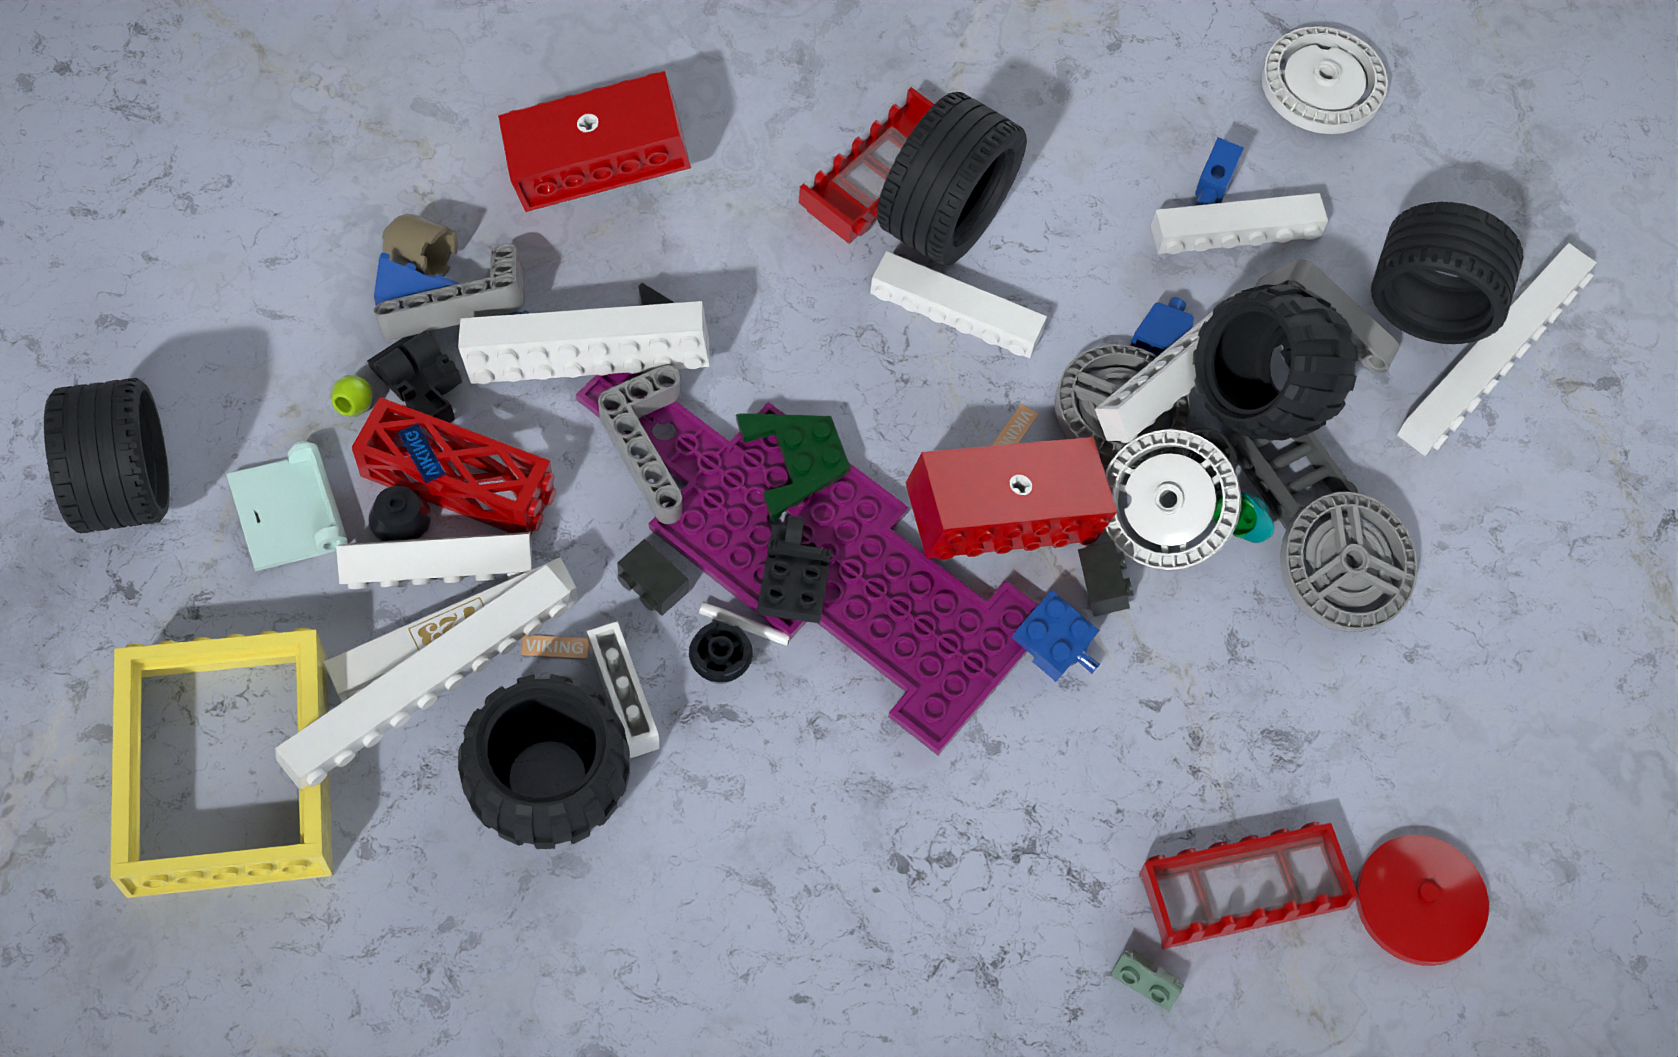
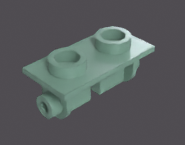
M1125 949L1110 975L1147 997L1153 1003L1169 1011L1184 987L1179 982L1180 978L1175 977L1161 967L1157 969L1156 973L1152 972L1150 968L1153 962L1137 953L1134 949L1132 952Z

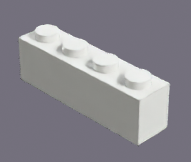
M618 621L588 630L589 649L610 708L612 707L617 713L625 728L630 758L660 749L659 734Z

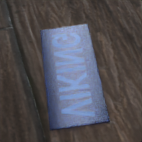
M418 423L398 432L425 484L446 475Z

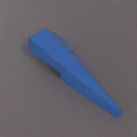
M381 252L378 262L374 300L377 306L379 303L460 283L438 274L431 276L417 272L416 265L408 262L406 266H402L390 261L389 254ZM526 310L524 312L515 311L504 315L529 314V312Z

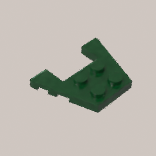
M736 414V422L744 443L775 436L792 483L791 485L763 492V499L771 521L781 517L782 513L789 508L797 507L803 503L805 498L816 491L819 493L850 473V465L832 416Z

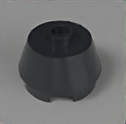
M391 486L381 491L376 497L369 512V526L373 534L381 541L418 539L428 531L431 522V510L427 501L415 491L405 486Z
M718 622L709 623L697 632L689 646V660L693 669L701 677L715 684L730 683L742 676L749 668L753 657V649L749 638L736 625L718 624Z

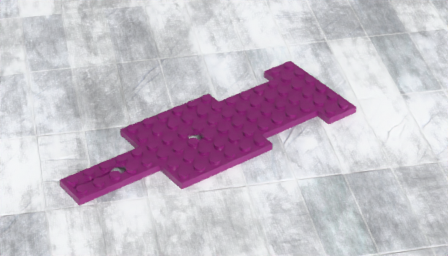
M638 372L615 373L603 376L595 375L576 394V400L599 417L598 400L601 393L642 374ZM637 395V396H635V397H636V398H644L645 396H644V395ZM677 401L638 418L668 471L686 485L680 491L682 495L681 518L673 524H664L654 517L648 523L649 529L757 613L769 538L772 532V527L767 521L769 513L763 499V492L792 484L775 436L744 443L739 432L729 442ZM769 402L757 413L785 415ZM617 407L608 408V410L612 411L618 409ZM670 423L675 427V435L668 440L657 439L652 433V429L656 424L665 425ZM625 430V431H622L621 433H622V434H630V433H632V432H631V431H628V430ZM849 463V474L819 493L816 491L808 496L797 507H791L785 511L790 516L805 518L801 545L824 548L826 550L831 549L823 610L819 625L906 692L890 710L888 717L939 756L1028 653L1011 636L1035 610L1038 604L1008 581H1005L991 598L986 601L933 560L926 559L925 554L893 531L896 525L908 514L909 507ZM669 502L665 507H672L675 504ZM759 615L774 628L788 635L790 640L807 623L805 621Z

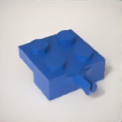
M1053 590L1048 593L1011 636L1012 639L1035 657L1032 662L1055 682L1070 666L1077 662L1091 674L1100 666V663L1086 653L1089 643L1100 630Z

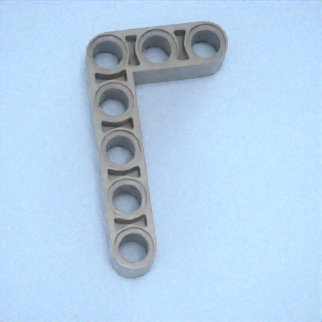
M506 243L498 245L491 251L490 277L379 303L373 311L383 337L393 340L420 334L424 330L429 332L460 325V318L500 316L518 311L524 306L525 293L524 269L517 248L514 244Z
M1299 259L1258 280L1255 287L1265 284L1296 286L1302 290H1309L1331 303V306L1335 307L1336 312L1347 320L1352 329L1350 336L1354 345H1357L1358 360L1373 372L1385 373L1388 371L1400 347L1397 340L1315 264L1305 259Z
M670 365L660 366L601 393L598 400L599 417L602 425L655 517L664 524H673L681 518L682 495L638 418L665 407L680 397V373L675 367ZM664 383H671L672 385H670V386H663L662 384H664ZM637 395H644L645 397H644V398H636L635 396H637ZM610 407H617V408H618L617 410H613V411H612V410H608V408H610ZM625 430H628V431H631L632 433H630V434H622L621 432H622V431H625ZM638 454L646 455L644 458H636L634 456ZM652 478L660 479L656 483H651L648 480ZM667 502L675 504L672 507L662 506V504Z

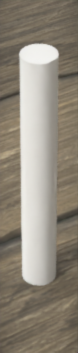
M703 602L699 614L732 626L736 625L742 630L788 646L790 637L776 628Z

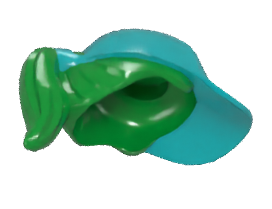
M1241 491V512L1233 535L1252 543L1264 542L1273 535L1275 529L1268 515L1267 506L1259 497ZM1216 494V509L1213 515L1216 524L1220 518L1223 506V496Z

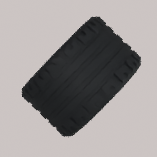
M1441 201L1411 207L1398 215L1389 227L1372 280L1371 297L1378 311L1392 325L1416 338L1440 344H1465L1482 340L1496 333L1507 319L1524 257L1521 242L1512 229L1502 220L1475 206ZM1437 271H1441V272L1453 274V275H1456V276H1458V277L1450 276V275H1446V274H1442V273H1439V272H1437Z
M138 378L106 381L105 383L97 382L90 383L89 385L82 384L74 385L73 387L55 388L45 404L44 442L52 489L66 524L81 534L94 532L95 530L103 531L111 528H124L127 525L132 527L159 523L167 514L169 508V471L161 422L148 386Z

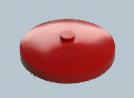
M1424 835L1397 837L1379 846L1367 858L1359 872L1356 882L1358 914L1372 939L1392 956L1415 965H1442L1463 956L1473 948L1483 935L1489 916V899L1485 883L1469 858L1449 843Z

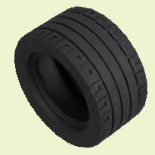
M963 92L948 93L939 99L909 135L887 175L877 205V220L880 228L938 264L950 265L958 261L984 233L1012 187L1026 151L1027 136L1024 129Z

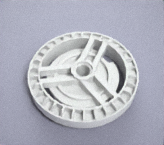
M1322 26L1296 29L1278 39L1268 52L1261 76L1266 98L1283 118L1300 128L1323 134L1346 133L1366 125L1380 110L1388 86L1385 67L1379 56L1367 43L1346 31ZM1293 54L1289 58L1285 70H1280L1279 67L1281 62L1289 55ZM1367 80L1369 97L1358 106L1356 103L1361 99L1365 91Z
M1172 429L1144 434L1123 447L1110 462L1105 472L1117 509L1116 515L1105 529L1112 541L1115 542V545L1126 556L1140 564L1164 570L1186 569L1199 565L1213 557L1224 547L1238 524L1242 494L1234 467L1220 449L1199 435ZM1166 447L1186 448L1195 451L1206 459L1199 464L1183 455L1161 454L1147 459L1135 470L1130 468L1139 458L1147 453ZM1210 466H1212L1217 473V475L1213 478H1211L1208 472L1206 471V469ZM1126 473H1128L1131 476L1129 477L1127 484L1125 486L1121 483ZM1221 482L1223 506L1220 518L1209 536L1200 544L1188 550V542L1202 534L1213 518L1216 509V490L1214 486ZM1120 490L1131 495L1132 498L1130 506L1124 509L1130 525L1144 539L1161 545L1162 553L1147 549L1129 534L1120 516L1118 506ZM1168 492H1174L1177 495V503L1172 508H1166L1163 504V497ZM1180 545L1179 553H1170L1169 546Z

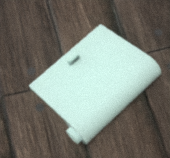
M308 441L297 442L288 451V460L226 474L254 571L337 551L336 546L339 544L348 543L318 446Z

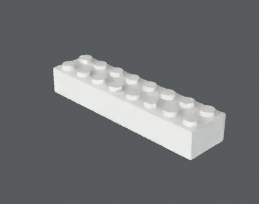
M702 301L460 318L458 348L471 384H487L489 382L502 381L516 382L530 379L546 380L558 377L575 378L586 375L603 376L615 373H638L651 371L664 365H670L676 369L709 367V336Z

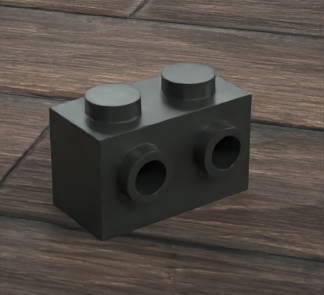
M645 539L617 562V578L621 585L629 591L633 589L640 596V601L648 610H656L661 616L689 592V579Z
M1114 541L1078 549L1093 616L1130 609L1128 597L1134 595L1130 578L1123 579L1121 570L1127 569L1123 551H1116Z

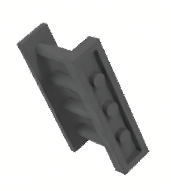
M1238 432L1232 433L1230 442L1235 449L1237 463L1285 529H1287L1293 517L1303 508L1298 505L1292 495L1322 479L1332 493H1358L1356 486L1348 481L1313 432L1298 438H1292L1298 447L1270 461L1265 460L1258 448L1273 440L1253 439ZM1305 456L1315 468L1314 471L1288 484L1282 483L1275 471Z

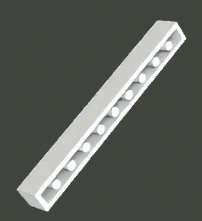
M1568 243L1510 306L1504 325L1496 333L1479 340L1407 418L1397 436L1425 457L1433 448L1438 451L1449 438L1446 435L1450 429L1455 432L1465 421L1466 418L1463 416L1465 412L1468 411L1472 414L1482 402V399L1479 397L1483 393L1489 395L1499 382L1496 378L1499 375L1505 377L1515 365L1512 360L1515 357L1521 359L1531 347L1529 344L1531 339L1537 342L1547 329L1544 325L1547 322L1553 324L1563 312L1560 307L1563 304L1568 307L1579 294L1576 291L1578 287L1584 289L1594 277L1591 271L1597 262Z
M547 565L543 566L275 748L276 761L300 791L307 786L314 787L326 778L327 772L337 765L338 767L347 765L353 760L355 753L363 747L370 748L374 746L392 727L395 729L400 728L410 719V715L420 708L422 710L429 708L436 702L437 696L447 689L448 691L455 690L463 683L467 675L473 671L478 673L484 670L490 664L493 657L499 653L504 655L510 652L516 646L519 639L525 635L530 637L537 633L543 626V623L551 617L557 619L563 615L568 609L570 591Z

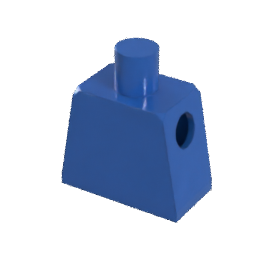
M1217 137L1195 191V195L1198 197L1196 205L1222 203L1235 175L1244 147Z
M1173 297L1170 299L1168 306L1160 302L1155 303L1135 331L1130 346L1144 349L1156 356L1163 353L1193 327L1194 317L1184 312L1186 302L1180 298Z

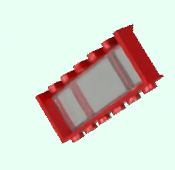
M1311 822L1303 825L1298 830L1289 831L1288 828H1283L1272 832L1270 836L1261 838L1258 835H1250L1233 844H1227L1225 841L1217 842L1205 850L1197 851L1195 848H1189L1180 851L1177 856L1165 858V855H1156L1144 862L1139 873L1140 877H1142L1158 927L1162 949L1348 909L1358 897L1332 823L1320 825L1319 822Z

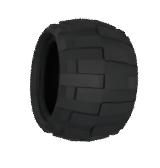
M1265 284L1241 290L1240 293H1236L1234 296L1219 303L1213 309L1211 318L1208 322L1204 321L1198 333L1199 340L1197 348L1193 353V365H1195L1196 372L1194 382L1197 392L1204 397L1205 407L1213 417L1230 426L1231 430L1253 439L1283 441L1307 435L1326 425L1327 420L1337 416L1346 405L1345 398L1349 391L1354 389L1357 376L1354 375L1355 363L1359 360L1357 345H1354L1350 336L1352 329L1347 320L1336 312L1335 307L1331 306V303L1309 290H1302L1296 286L1282 284ZM1287 335L1291 350V365L1287 381L1283 389L1279 391L1271 377L1270 363L1275 346L1280 339Z
M534 674L517 678L516 684L506 689L500 686L489 694L485 699L483 708H477L470 717L463 732L464 741L458 750V771L462 789L472 812L484 826L489 829L493 828L498 832L499 837L518 846L529 843L534 844L536 849H555L556 844L571 841V844H575L589 837L591 834L590 830L596 825H604L618 808L617 802L620 796L622 797L625 793L630 776L629 745L625 728L617 713L612 707L608 708L605 705V699L589 686L584 684L580 686L575 685L570 678L551 674L550 679H535ZM540 742H558L570 747L581 758L585 769V777L577 785L562 794L551 797L533 798L523 796L512 791L510 785V771L515 759L526 748Z

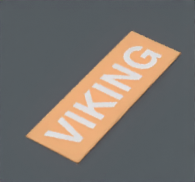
M1021 404L991 446L1018 444L1039 414Z
M525 635L522 637L521 655L587 659L588 638L538 635L528 637Z

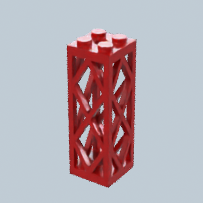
M379 397L352 445L360 477L387 487H408L421 495L429 503L508 533L530 532L532 534L533 530L538 531L543 521L544 515L542 513L546 505L550 506L553 503L556 495V488H554L553 484L555 475L552 473L550 460ZM425 427V429L432 436V438L428 437L416 428ZM412 431H417L419 437L416 440L408 441L406 439V433L411 432L412 436H410L409 434L408 438L413 439L416 437V433H413ZM395 438L409 443L422 440V442L415 445H424L425 447L414 452L413 450L419 447L406 446L397 448L393 441ZM427 449L426 452L422 453L423 455L416 456V453ZM426 453H430L427 460L432 459V461L425 464L438 462L447 475L442 473L426 475L430 469H423L424 466H421L420 463L425 460H420L417 457L426 458ZM490 455H499L507 467L491 458ZM447 461L452 462V464L455 466V468L458 470L461 476H458L455 473V471L452 469V467L448 464ZM463 463L488 473L471 475ZM404 472L419 482H411ZM499 480H503V481H504V482L490 483V484H482V485H479V484H478V483L491 482V481H499ZM511 491L517 499L514 501L495 493ZM477 500L481 501L491 509L484 510Z

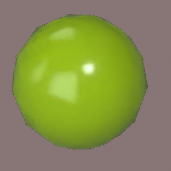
M345 375L335 381L331 389L330 399L333 408L341 415L358 417L370 408L373 392L371 385L362 377Z

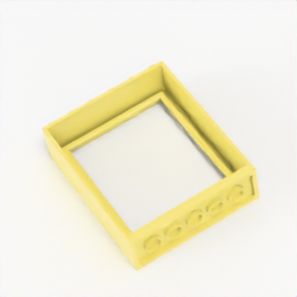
M296 628L292 632L283 633L263 631L259 635L251 636L231 634L226 636V638L220 639L198 637L188 642L165 640L157 645L146 646L134 643L126 645L125 648L114 649L110 878L126 898L333 876L330 771L327 772L326 778L314 787L307 786L301 791L299 789L300 844L140 861L142 677L296 663L298 732H300L328 713L327 670L323 663L327 660L316 629Z

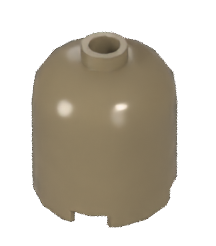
M403 214L396 217L384 229L382 235V250L390 255V261L402 266H406L409 262L416 265L417 272L431 276L438 274L444 277L451 268V266L446 265L451 253H457L458 238L455 231L445 225L413 214Z

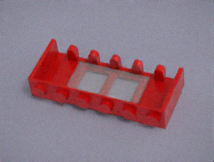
M910 87L907 91L906 104L903 107L893 104L889 109L888 120L884 124L875 120L871 125L870 135L865 141L859 136L856 137L852 143L851 153L847 157L839 153L834 158L833 169L828 174L822 170L817 172L812 188H809L804 183L800 186L798 203L848 244L858 236H862L877 219V205L880 194L897 155L916 125L934 103Z

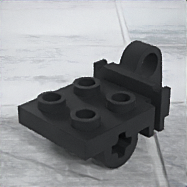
M424 330L420 334L403 337L367 360L370 369L402 402L405 401L408 408L449 423L455 420L452 406L443 395L463 382L455 363L449 360L446 354L443 355L438 344L427 331Z
M789 516L787 526L776 524L772 526L757 614L820 624L831 549L826 550L824 548L801 545L805 520L803 517Z

